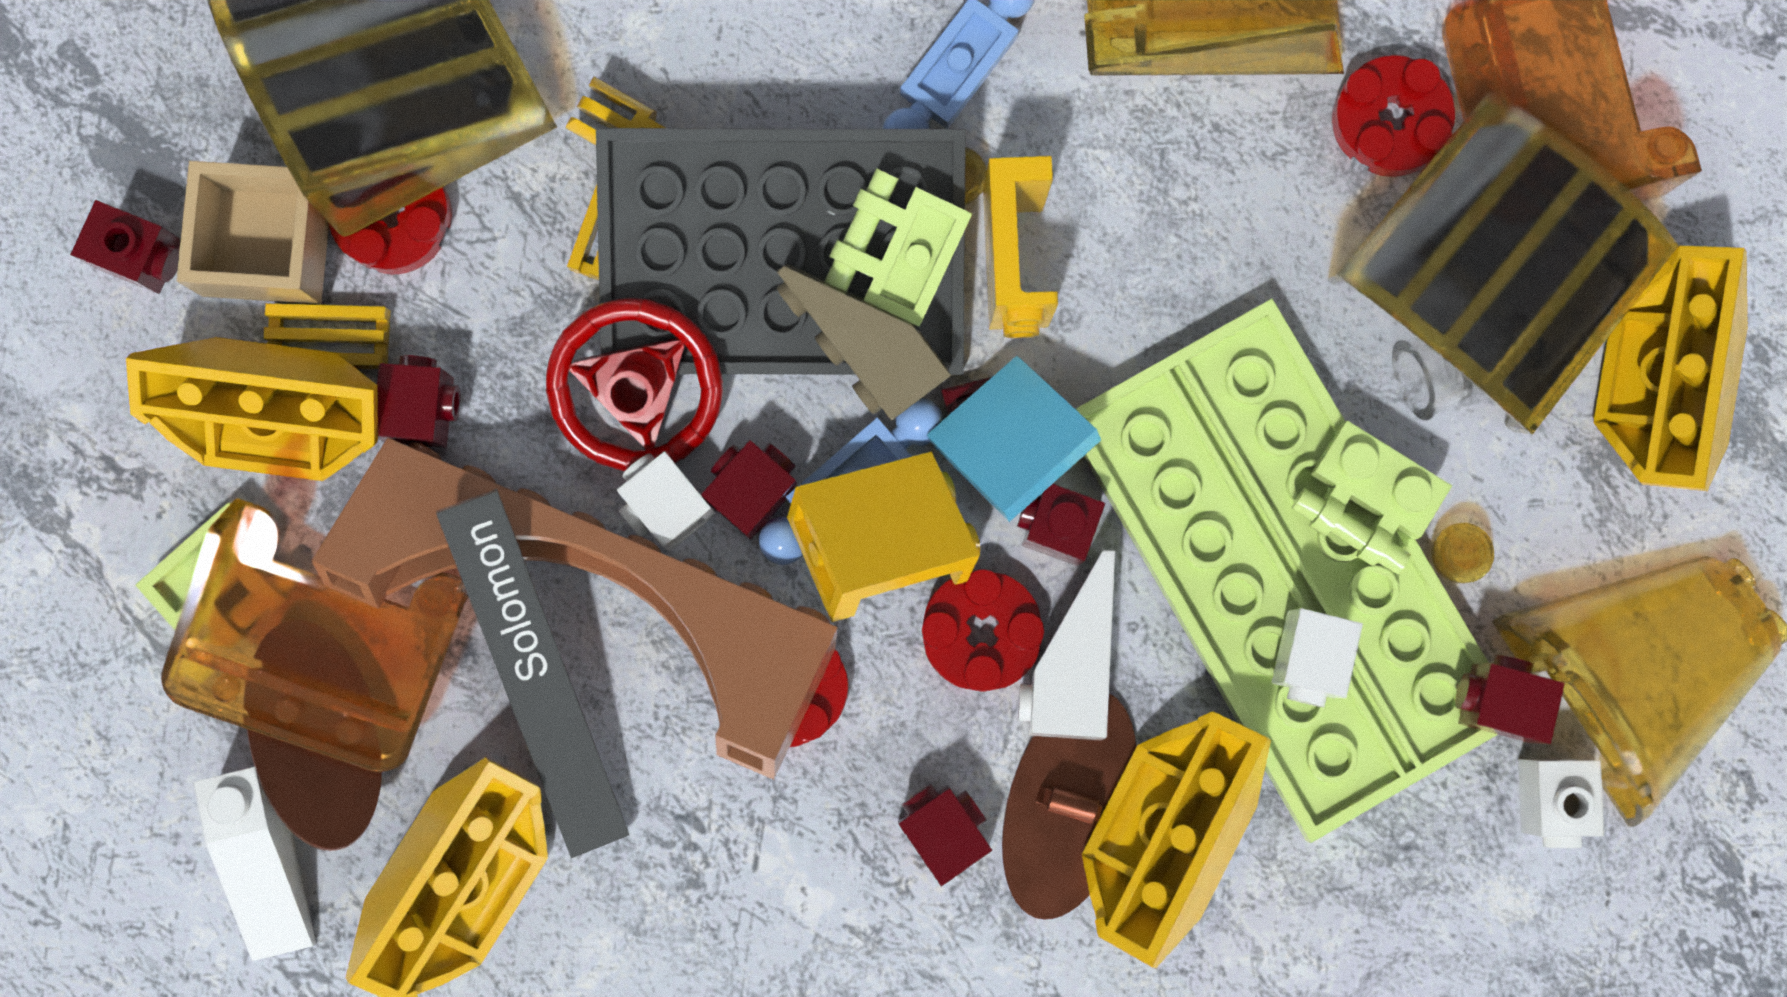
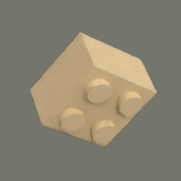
M189 161L176 282L202 297L322 304L329 231V184L312 168Z

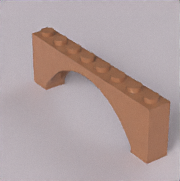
M390 438L385 440L311 560L325 586L379 609L387 595L419 580L456 569V563L436 511L497 489L524 560L545 561L573 566L603 576L628 589L649 604L674 628L691 651L705 677L717 710L720 726L715 734L716 755L768 778L775 779L836 648L838 627L831 625L825 615L809 607L798 606L796 609L774 601L769 592L755 584L742 582L740 585H736L717 577L716 572L711 567L698 560L687 558L682 562L661 553L659 547L653 542L641 536L629 535L628 538L610 532L606 530L599 520L589 514L576 511L570 515L553 508L544 497L532 490L520 488L515 492L496 484V481L488 473L477 467L465 465L462 469L442 461L436 452L422 444L411 442L406 446Z

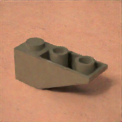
M786 264L777 271L784 281L776 288L798 317L808 312L822 331L814 337L835 366H838L845 360L860 380L853 384L852 388L873 415L883 409L892 421L951 376L949 369L914 324L863 301V298L848 291L840 290L792 265Z

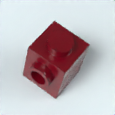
M95 200L70 255L97 270L160 295L165 282H169L177 273L181 239L160 225Z
M416 355L400 356L399 364L379 363L377 381V436L379 440L385 442L387 438H390L404 445L416 442L426 447L447 448L449 423L458 419L461 393L459 386L453 385L454 377L442 368L436 367V359Z
M751 440L741 450L736 445H732L712 467L711 473L716 478L703 491L701 496L748 539L752 540L786 502V496L798 486L797 481L790 475L796 468V465L770 442L763 450Z
M1052 484L1021 512L1017 527L1027 530L1021 546L1079 566L1086 560L1106 503Z
M1495 655L1494 663L1472 664L1470 673L1466 672L1461 677L1455 697L1456 708L1461 709L1458 724L1527 743L1551 744L1565 683L1532 674L1534 664L1529 661L1510 656Z
M931 783L901 804L907 814L898 820V825L941 887L993 851L977 828L987 820L966 790L955 796L948 785L937 792Z

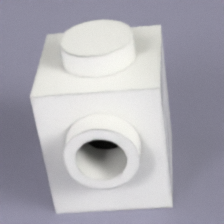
M665 451L657 458H654L651 453L646 454L633 463L622 475L627 482L617 489V492L627 503L618 510L638 536L644 537L651 532L661 546L669 552L716 515Z
M1302 608L1288 611L1272 684L1288 687L1287 699L1318 707H1325L1327 697L1347 698L1363 623Z
M1518 759L1521 833L1543 837V847L1582 848V836H1604L1601 760Z

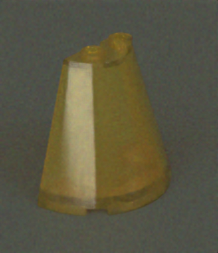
M1702 556L1503 614L1492 621L1514 656L1534 664L1532 672L1546 671L1551 679L1565 683L1563 698L1608 763V766L1601 770L1602 788L1628 827H1635L1652 815L1779 655L1782 644L1787 642V623L1779 614L1766 607L1754 591L1756 587L1754 575L1743 562L1736 558H1731L1723 563L1716 558Z

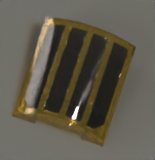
M207 0L230 59L292 177L305 198L343 237L363 229L557 128L553 117L490 0Z
M1488 92L1334 271L1328 281L1334 286L1346 282L1381 308L1509 415L1504 422L1508 429L1512 432L1533 435L1679 245L1657 217L1630 190L1594 159L1540 120L1510 102Z

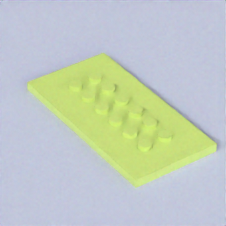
M1273 299L1266 301L1076 408L1097 429L1101 441L1083 456L1237 723L1271 740L1265 771L1307 842L1312 843L1498 735L1458 724L1461 709L1456 708L1455 697L1460 679L1464 673H1470L1472 664L1489 662L1417 541L1398 529L1394 533L1391 542L1411 554L1405 567L1399 574H1396L1380 563L1374 566L1368 564L1356 556L1358 551L1356 548L1332 533H1329L1326 537L1309 527L1310 519L1292 509L1294 501L1304 488L1322 499L1325 498L1331 487L1310 474L1338 428L1345 420ZM1350 499L1345 506L1344 513L1371 529L1377 519L1376 515ZM1302 608L1363 623L1347 698L1327 697L1325 707H1318L1287 699L1288 687L1272 684L1288 611Z

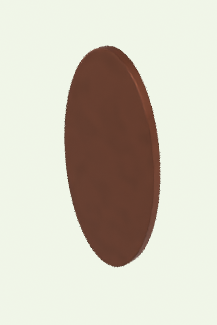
M305 621L282 623L263 639L256 651L249 672L246 692V725L253 763L261 786L271 806L285 826L295 836L306 844L320 850H341L355 843L363 835L373 818L379 799L383 761L381 736L375 708L359 669L348 652L331 634L319 626Z
M1110 693L1108 699L1107 738L1103 740L1033 736L1015 772L1004 814L1002 831L1003 867L1006 881L1014 900L1024 912L1034 918L1046 920L1061 917L1078 907L1090 895L1082 853L1137 747L1129 715L1120 701Z

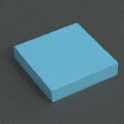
M1015 356L927 434L933 447L1009 522L1101 441L1097 429L1019 356Z

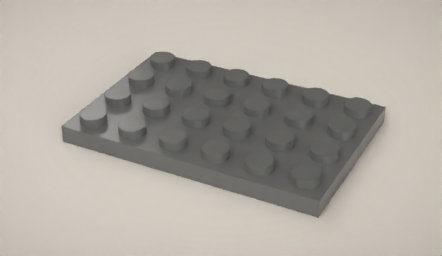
M596 128L599 304L623 298H645L673 307L694 322L708 338L714 351L717 353L722 374L856 375L845 360L838 366H835L814 338L822 330L810 314L806 312L798 317L787 305L776 289L784 282L777 271L786 264H789L825 281L835 260L829 257L836 240L843 242L858 209L852 205L859 190H867L876 168L899 179L888 201L896 206L906 209L913 191L917 187L965 210L966 129ZM880 219L865 252L882 260L897 227ZM965 231L920 327L916 326L949 369L950 375H964ZM857 270L847 291L864 299L873 278ZM621 321L600 329L601 354L677 337L668 330L666 331L641 322ZM685 346L677 374H697L693 356Z

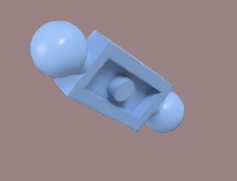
M968 0L900 87V95L912 103L911 107L893 111L886 118L883 129H930L928 122L931 118L948 129L1018 38L1019 30L1007 22L1008 18H1018L1025 15L1031 9L1035 0H989L990 4L988 7L978 0Z
M921 398L896 417V427L891 431L876 418L800 485L912 457L906 449L911 445L924 446L931 443L927 434L944 420L942 411L933 401ZM795 489L786 496V499L789 501L790 504L792 502ZM787 517L773 518L763 526L759 535V546L762 554L769 561L778 565H788L801 558L803 554Z

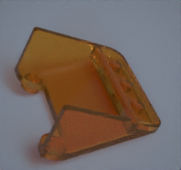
M1465 0L1455 5L1445 17L1442 24V38L1481 192L1489 215L1499 224L1507 227H1522L1662 197L1702 171L1693 141L1681 130L1666 126L1641 131L1607 0Z
M236 498L208 530L162 669L161 683L166 695L183 708L371 771L384 772L397 768L409 755L469 597L461 577L449 573H439L430 576L418 585L409 607L384 599L380 608H375L325 586L319 575L273 560L280 540V529L275 517L268 510L257 504Z

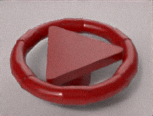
M623 298L604 302L583 311L561 332L549 357L545 391L552 417L565 438L579 452L596 463L625 472L633 463L646 454L651 453L654 458H657L665 451L672 461L677 463L685 459L706 440L718 418L722 404L724 381L717 353L701 329L688 317L673 307L645 298ZM637 321L666 331L668 330L677 337L576 359L572 362L577 350L602 327L616 322ZM686 346L693 356L701 388L699 404L691 422L672 437L668 443L655 447ZM569 370L645 450H632L611 442L602 441L583 425L576 415L568 384Z

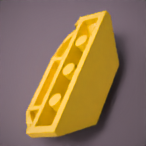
M1680 245L1666 258L1667 261L1646 276L1612 309L1593 423L1642 485L1708 491L1729 445L1748 330L1747 251L1745 248Z
M213 337L134 352L126 357L130 414L145 425L149 422L169 442L204 466L324 481L360 454L374 447L378 441L377 384L336 352Z
M1212 711L1198 717L1196 721L1171 729L1137 745L1082 853L1099 938L1156 969L1198 923L1257 809L1271 743L1269 738Z
M485 757L432 792L365 897L345 976L349 984L379 997H418V994L442 986L482 964L548 859L545 826L540 805L542 803L541 789L536 783Z

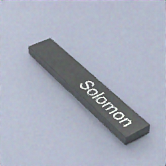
M495 489L437 510L436 515L570 857L574 858L629 836L627 825L498 490Z

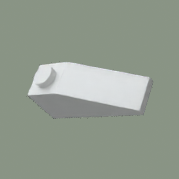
M1102 551L1032 674L1031 685L1020 684L1018 721L1029 722V736L1103 740L1107 738L1115 551Z
M252 767L194 781L193 784L205 843L252 961L316 945L293 833L285 826L271 806L259 781L256 768Z

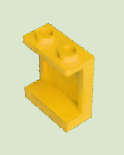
M1052 156L989 158L983 187L989 330L1003 329V336L1007 338H1028L1039 335V328L1049 327L1058 307L1057 291L1024 292L1021 290L1017 213L1043 212L1053 181Z
M932 451L797 486L787 515L789 524L831 623L855 616L859 603L863 598L950 574L955 585L967 582L980 556V541L977 532L972 524L965 523L956 504V491L953 481L947 472H941Z

